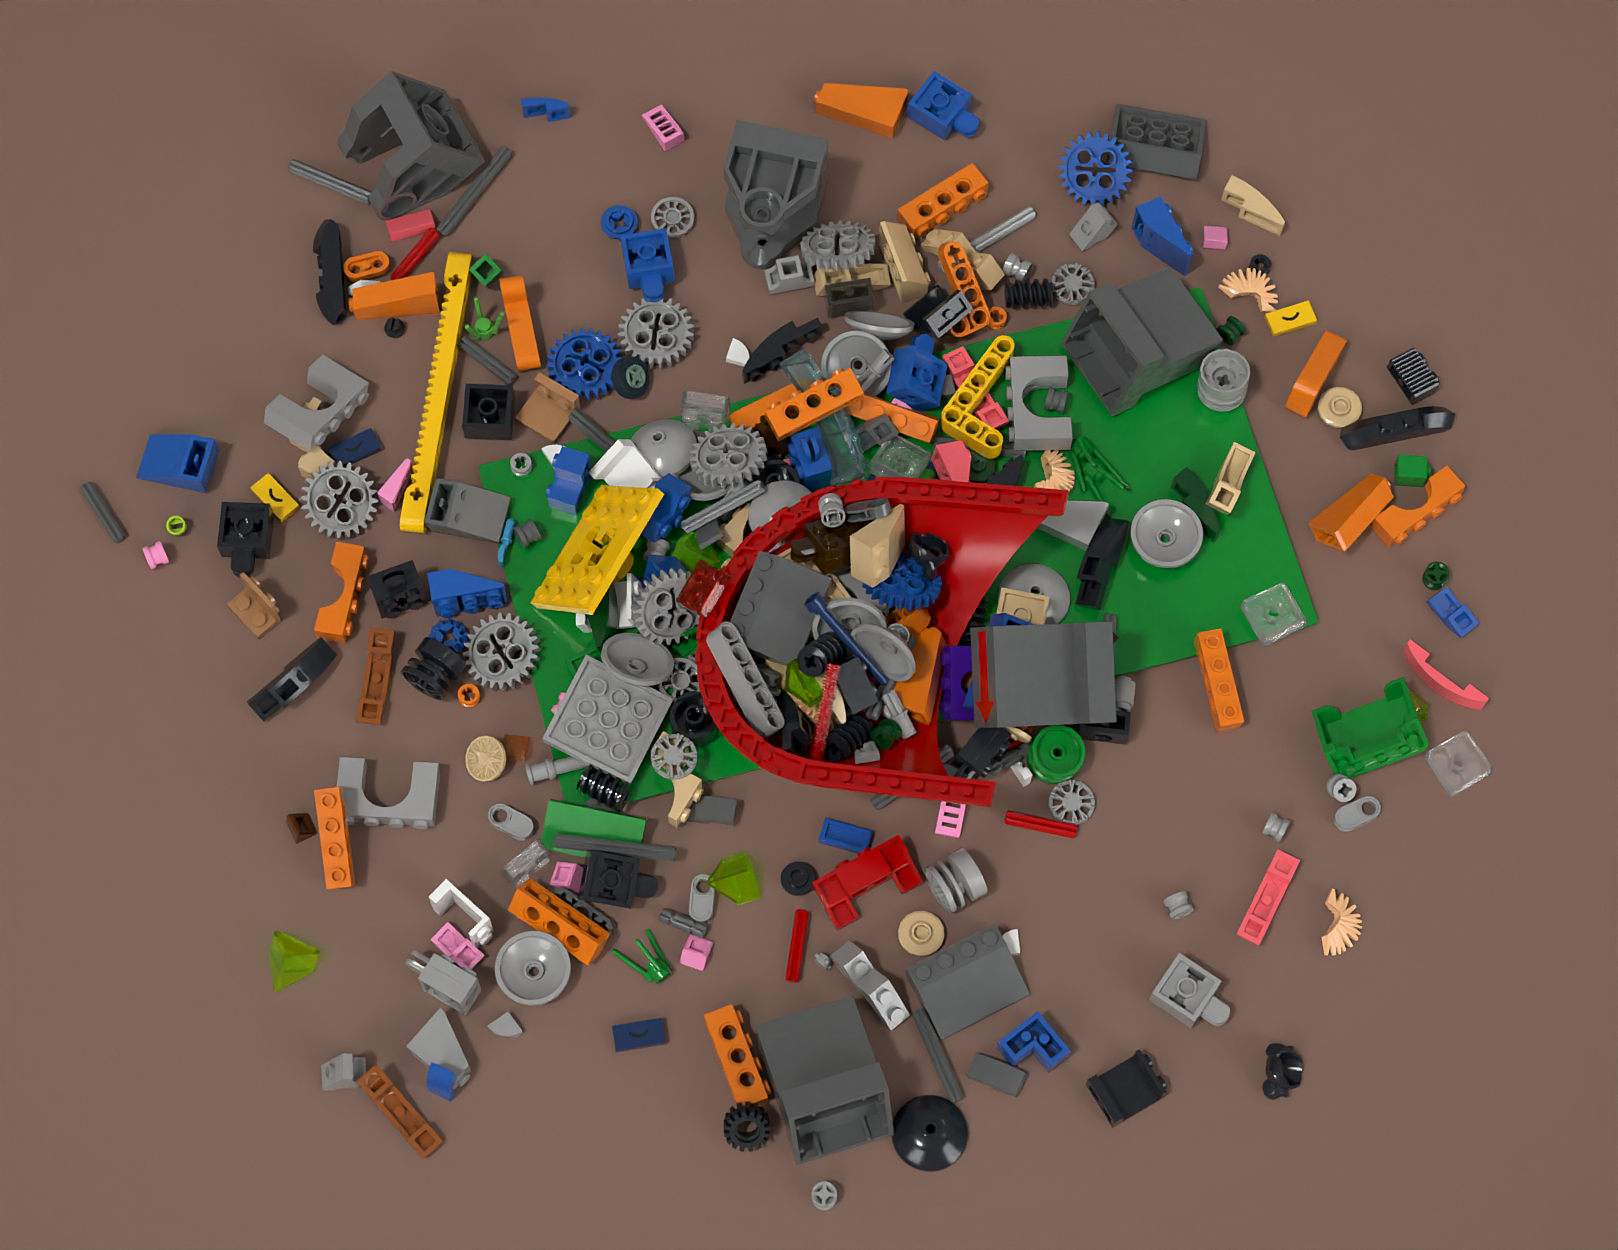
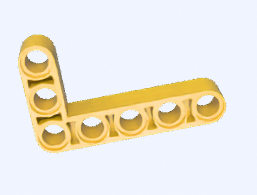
M1001 335L993 341L947 403L941 415L942 431L958 441L962 440L964 445L988 459H994L1000 455L1003 436L998 430L972 414L1004 372L1005 366L1009 365L1010 357H1013L1014 341L1006 335ZM1004 348V349H1007L1008 351H1007V352H1002V351H1000V350H998V349ZM986 366H993L995 369H988ZM974 383H980V384H982L983 386L976 387V386H974L973 384H974ZM966 400L969 404H962L960 401ZM948 418H954V419H956L957 421H955V422H950V421H948L947 419H948ZM968 430H974V431H976L977 433H975V434H970V433H968L967 431H968ZM988 442H994V443L997 444V445H996V446H989V445L986 444V443H988Z

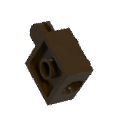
M845 514L844 522L837 527H827L822 523V520L804 524L803 538L791 541L790 557L797 563L812 560L823 575L850 569V536L859 531L860 528L855 522L850 523L847 521V514Z

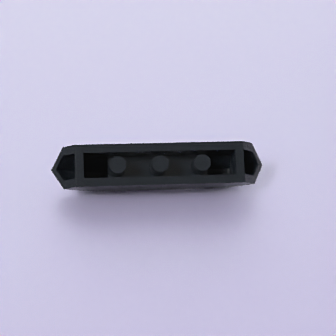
M325 219L320 225L313 243V253L318 254V268L322 269L323 276H319L321 291L316 294V300L323 316L332 325H338L347 318L341 234L335 221Z
M1428 406L1371 417L1341 428L1339 438L1347 449L1354 451L1442 433L1451 429L1455 413L1445 407Z

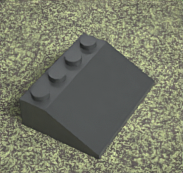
M1116 104L1110 140L1118 137L1116 144H1125L1121 150L1123 152L1130 151L1126 156V160L1130 159L1133 162L1128 164L1127 167L1135 168L1139 171H1153L1162 175L1180 176L1184 179H1196L1201 160L1206 119ZM1108 152L1106 163L1112 164L1114 156L1111 152Z
M759 551L730 623L737 628L752 656L797 669L799 666L797 661L799 651L807 646L812 634L815 616L814 612L810 613L804 606V602L815 592H819L826 599L833 579L783 557Z
M995 923L906 968L905 973L907 980L920 1004L926 1010L930 1022L941 1041L1030 995L1010 950Z

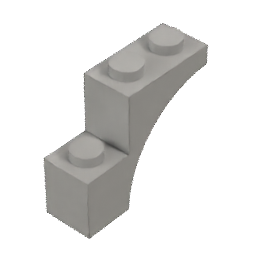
M847 941L830 955L840 973L864 996L889 1030L892 1031L910 1016L890 981L873 968L863 950L851 941Z

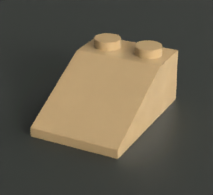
M899 504L892 509L889 515L874 520L850 536L851 576L872 588L890 577L905 546L904 505Z

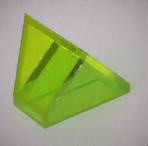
M694 531L686 533L678 540L672 556H675L680 561L686 571H689L691 574L703 572L720 563L713 543L701 550L696 532Z
M797 657L787 663L784 689L808 707H812L819 701H822L820 698L823 697L820 695H823L821 692L824 691L821 690L822 688L814 677L807 676L800 670Z
M745 851L721 859L706 881V884L736 903L737 906L761 898L753 867Z
M277 930L273 933L269 949L274 994L313 973L320 954L319 950Z

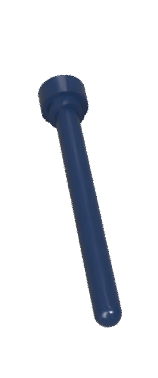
M819 592L812 594L804 602V606L810 613L814 612L815 615H820L850 651L864 661L867 670L880 685H887L889 682L887 676L826 608L825 598Z

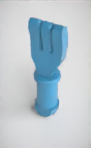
M511 518L507 519L503 536L500 539L503 543L498 551V566L500 568L504 566V556L509 544L512 543L515 521Z

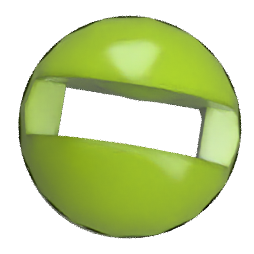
M172 516L167 520L166 528L169 533L178 536L185 532L186 522L180 516ZM183 524L182 528L171 529V526Z

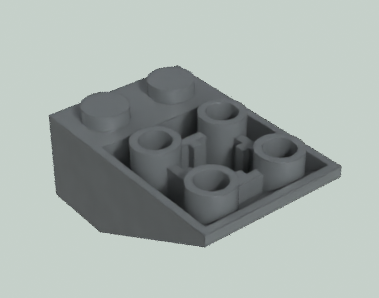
M436 478L424 523L435 533L500 543L511 497L458 481Z

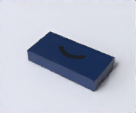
M371 428L328 447L336 465L338 461H341L343 468L349 462L353 464L382 451Z
M662 1018L612 1026L616 1052L666 1044Z

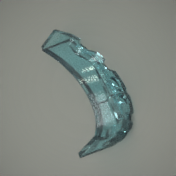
M801 350L780 362L781 368L797 391L801 390L802 393L809 390L812 383L820 379L823 382L828 380L821 373L814 357L805 350ZM831 387L828 393L833 397H837L834 387ZM810 398L807 400V405L811 408H816L820 405V402L816 398ZM846 407L816 422L831 462V485L834 486L866 478L867 475L864 471L868 469V463L862 455L865 451Z

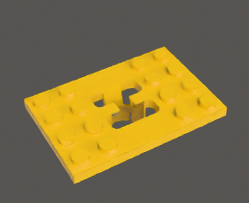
M601 485L596 490L589 507L584 510L581 520L557 560L547 571V576L543 583L536 589L531 604L538 609L593 615L611 583L618 582L619 579L621 580L630 571L634 561L630 551L664 496V493L658 488ZM594 539L602 545H604L606 541H608L609 543L605 545L602 549H600L598 546L593 544L592 541Z

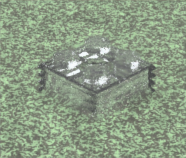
M689 390L683 391L680 404L682 423L690 427L691 430L702 428L708 429L711 433L714 432V426L720 430L722 425L725 424L728 428L730 416L729 397Z
M896 435L882 444L870 461L868 472L876 477L918 478L923 470L927 468L932 453Z
M1281 582L1244 599L1241 604V609L1262 646H1266L1304 628L1307 622L1285 582ZM1270 611H1272L1273 614L1278 613V616L1273 617L1270 616L1269 613Z
M1464 730L1430 749L1424 756V759L1449 796H1453L1489 776L1493 771V767L1468 730ZM1455 760L1457 762L1462 761L1463 765L1461 767L1456 766L1454 762Z
M536 839L498 871V875H501V879H505L504 883H508V887L515 885L518 888L531 877L528 874L529 871L534 869L537 872L550 861L547 857L550 855V851H547L544 843H540L541 839Z

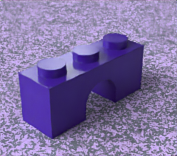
M944 646V651L941 653V664L944 666V676L941 677V689L944 690V700L941 701L940 707L941 714L944 715V720H974V711L963 707L967 694L961 687L963 675L972 671L971 646Z

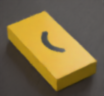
M1309 300L1266 313L1264 317L1272 337L1317 323V318Z
M269 473L250 487L251 491L262 503H269L271 505L274 515L281 523L300 509L299 504Z

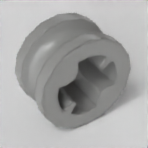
M517 453L512 456L510 465L514 475L524 477L530 474L532 470L531 458L525 453ZM520 461L522 463V461H525L526 467L522 469L521 466L518 469L517 462Z

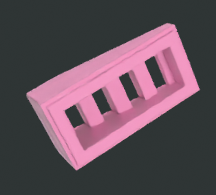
M662 104L642 114V118L664 151L685 141L684 133ZM661 113V116L653 120L651 119V117ZM665 119V122L656 126V123ZM669 125V128H667V129H665V130H663V131H660V129H662V128H664V127H666V126ZM673 131V134H671V135H669V136H667V137L664 136V135H666V134H668V133H670V132Z
M408 458L403 461L377 492L380 503L393 512L397 508L413 472L412 462Z
M941 801L935 834L959 839L966 804L953 803L961 805L960 808L946 806V802ZM944 812L959 815V817L953 818L944 816ZM942 822L956 824L957 827L942 826Z

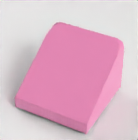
M1204 226L1202 248L1226 250L1228 239L1227 227Z
M557 861L550 885L565 888L572 892H579L583 868L576 863Z
M690 934L682 950L680 963L698 970H704L714 942Z

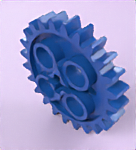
M1100 131L1096 132L1095 137L1092 136L1091 132H1087V139L1079 135V143L1071 140L1070 143L1073 148H1064L1068 155L1060 156V159L1065 161V164L1058 166L1059 169L1064 170V173L1059 175V178H1066L1062 187H1070L1067 192L1068 195L1073 192L1076 193L1075 201L1082 197L1083 205L1088 200H1091V205L1099 200L1101 206H1104L1106 198L1112 203L1114 202L1113 194L1120 198L1122 195L1119 189L1125 191L1128 189L1124 182L1132 181L1127 176V173H1132L1134 170L1127 168V165L1132 163L1133 160H1126V156L1130 151L1123 152L1121 150L1125 144L1117 145L1118 137L1109 140L1108 132L1103 138ZM1082 150L1088 151L1091 155L1088 163L1082 162L1079 158ZM1108 151L1113 154L1114 161L1112 164H1106L1102 160L1104 152ZM1097 163V166L1100 168H1116V172L1099 171L1095 175L1093 170H1077L1075 167H1092ZM1082 173L1089 177V184L1087 186H1083L1078 182V176ZM1103 175H1109L1112 178V185L1110 187H1104L1101 184V177Z
M581 328L580 334H576L574 330H571L572 336L570 337L564 333L563 342L556 339L557 348L551 347L552 355H547L549 362L547 364V371H550L548 373L550 379H554L555 382L579 395V400L582 396H585L586 400L589 401L590 395H594L596 399H599V392L607 395V387L614 390L611 372L617 360L621 359L620 356L622 355L621 350L617 349V342L610 343V335L603 338L601 330L595 335L593 328L588 333H585L584 329ZM577 348L585 349L583 352L580 353L575 352V349ZM598 357L606 358L604 361L601 362L596 361V358ZM567 367L574 368L572 372L564 371ZM588 376L595 377V380L593 381H587L585 379Z
M903 553L899 557L890 577L873 588L863 583L862 588H866V594H872V600L880 599V605L888 603V608L897 606V609L901 611L902 607H906L908 611H911V607L920 610L921 605L929 607V602L934 604L935 599L939 598L942 582H940L941 576L937 574L934 579L926 580L921 571L923 567L919 566L913 557L906 558L905 553Z

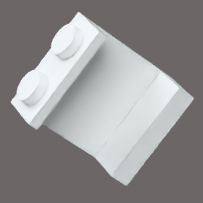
M618 439L588 472L593 479H604L610 486L655 488L656 482L662 478L630 439Z
M627 573V581L613 583L618 605L617 629L635 627V621L631 617L635 612L631 609V606L638 604L633 597L641 595L637 588H642L641 582L632 573ZM576 613V626L583 633L592 632L587 614Z
M447 879L429 896L433 910L440 917L456 903L478 923L469 932L471 942L475 947L485 946L492 939L494 930L490 918Z

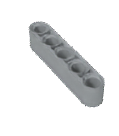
M723 622L708 634L707 644L750 727L759 736L768 739L784 726L783 715L737 628L730 622Z

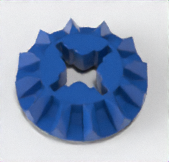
M616 205L608 208L603 213L601 227L603 233H606L609 238H617L620 241V235L636 232L638 219L631 208ZM623 219L625 226L620 225L615 229V221L619 222Z
M449 618L444 621L439 620L435 626H432L429 638L441 642L458 654L465 648L464 643L468 641V634L460 621ZM453 631L452 636L455 641L448 639L443 643L444 636L442 633L449 634Z

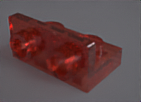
M700 559L676 601L692 613L708 618L732 575Z

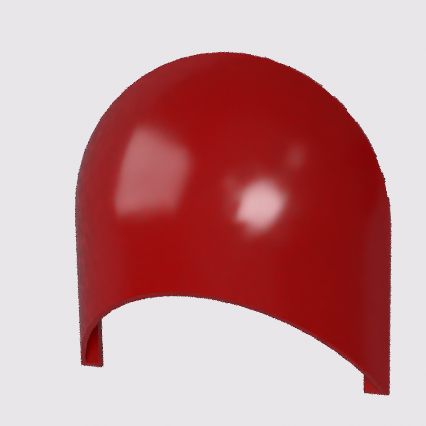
M875 477V480L862 481L857 479L852 480L851 484L838 487L835 484L834 486L817 490L800 498L801 501L790 508L786 506L771 516L772 520L762 527L758 526L733 552L734 556L727 566H723L718 573L719 578L715 586H711L701 611L696 634L698 640L697 652H695L697 679L705 706L718 729L733 747L754 764L776 776L800 784L991 807L996 788L995 781L951 777L947 774L941 761L937 741V719L942 693L941 677L944 676V666L942 667L929 726L910 719L917 732L905 739H902L900 736L898 740H894V744L890 749L883 750L878 748L880 753L879 761L855 764L854 751L848 758L834 763L825 756L822 757L823 760L821 761L811 760L809 757H812V755L809 754L813 753L810 750H813L811 747H814L811 744L804 747V758L782 750L783 737L781 730H778L768 739L759 736L750 727L706 639L708 634L720 624L731 621L759 551L777 556L791 548L792 540L803 538L804 524L821 520L818 507L820 498L826 494L834 493L841 497L843 509L855 502L879 498H888L892 509L899 504L904 505L905 546L901 555L905 553L906 558L911 557L907 552V544L913 532H917L920 535L929 532L947 542L949 547L948 554L951 557L937 568V575L941 576L940 582H942L939 598L935 599L934 604L929 602V607H927L931 619L926 628L934 627L940 630L947 646H957L983 596L1013 554L1049 515L1061 516L1064 514L1069 491L910 477ZM876 519L855 523L862 529ZM896 606L889 608V614L896 609ZM752 656L753 658L759 660V661L762 662V663H763L764 660H765V659H762V658H758V657ZM880 714L876 721L871 719V722H873L872 731L886 717ZM809 721V724H810V727H811V731H812V738H815L813 735H816V734L813 733V732H817V731L814 730V729H817V728L814 727V726H818V725H815V724H813L811 721Z

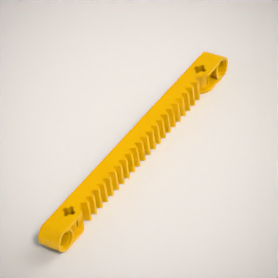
M449 252L444 274L446 294L443 298L445 303H442L443 311L440 312L441 320H439L440 328L437 329V345L434 346V362H431V379H428V396H425L426 405L423 406L425 413L422 414L423 422L420 423L422 430L419 431L420 439L417 440L419 448H416L417 456L414 457L415 465L412 467L414 474H411L413 484L405 491L400 517V531L425 534L427 525L424 522L436 479L459 350L457 344L461 339L472 272L469 269L474 263L473 254Z

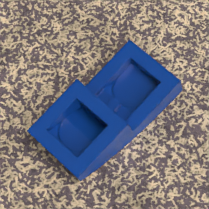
M551 98L521 99L524 118L545 114L547 115L548 122L570 118L569 104L567 102Z
M1448 587L1443 588L1426 602L1442 622L1459 638L1480 624L1465 604L1461 605Z
M431 1062L427 1075V1090L451 1102L455 1094L453 1085L457 1077L454 1072Z

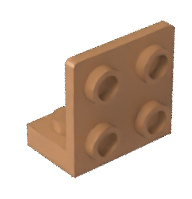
M539 372L534 379L535 391L515 418L517 422L554 443L570 422L568 417L570 413L575 409L579 410V395Z
M242 572L240 578L245 589L230 600L227 606L260 640L281 622L278 615L280 610L275 605L277 603L268 592L264 594L260 589V583L252 575L248 577Z

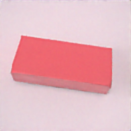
M430 209L385 221L391 242L424 234L429 228L436 230Z

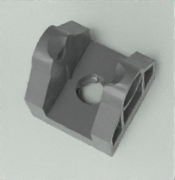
M393 71L387 74L352 106L345 130L337 141L346 159L353 157L360 163L371 160L378 154L399 145H404L384 162L376 187L369 195V201L377 217L381 220L398 218L414 208L447 195L485 162L444 89Z
M737 120L724 166V179L729 187L725 201V213L741 244L742 257L749 266L765 270L772 268L776 264V259L783 258L785 253L802 241L803 236H807V231L813 232V227L817 225L827 186L828 139ZM764 239L767 241V245L760 246L758 241Z

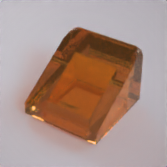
M505 734L502 745L506 751V759L526 761L529 737Z

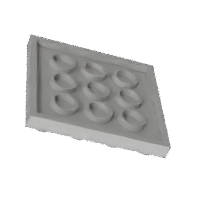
M585 655L541 741L588 765H593L596 769H601L605 774L610 773L613 778L618 777L619 781L623 783L628 782L630 786L673 698L649 686H636L625 683L613 676L602 662Z

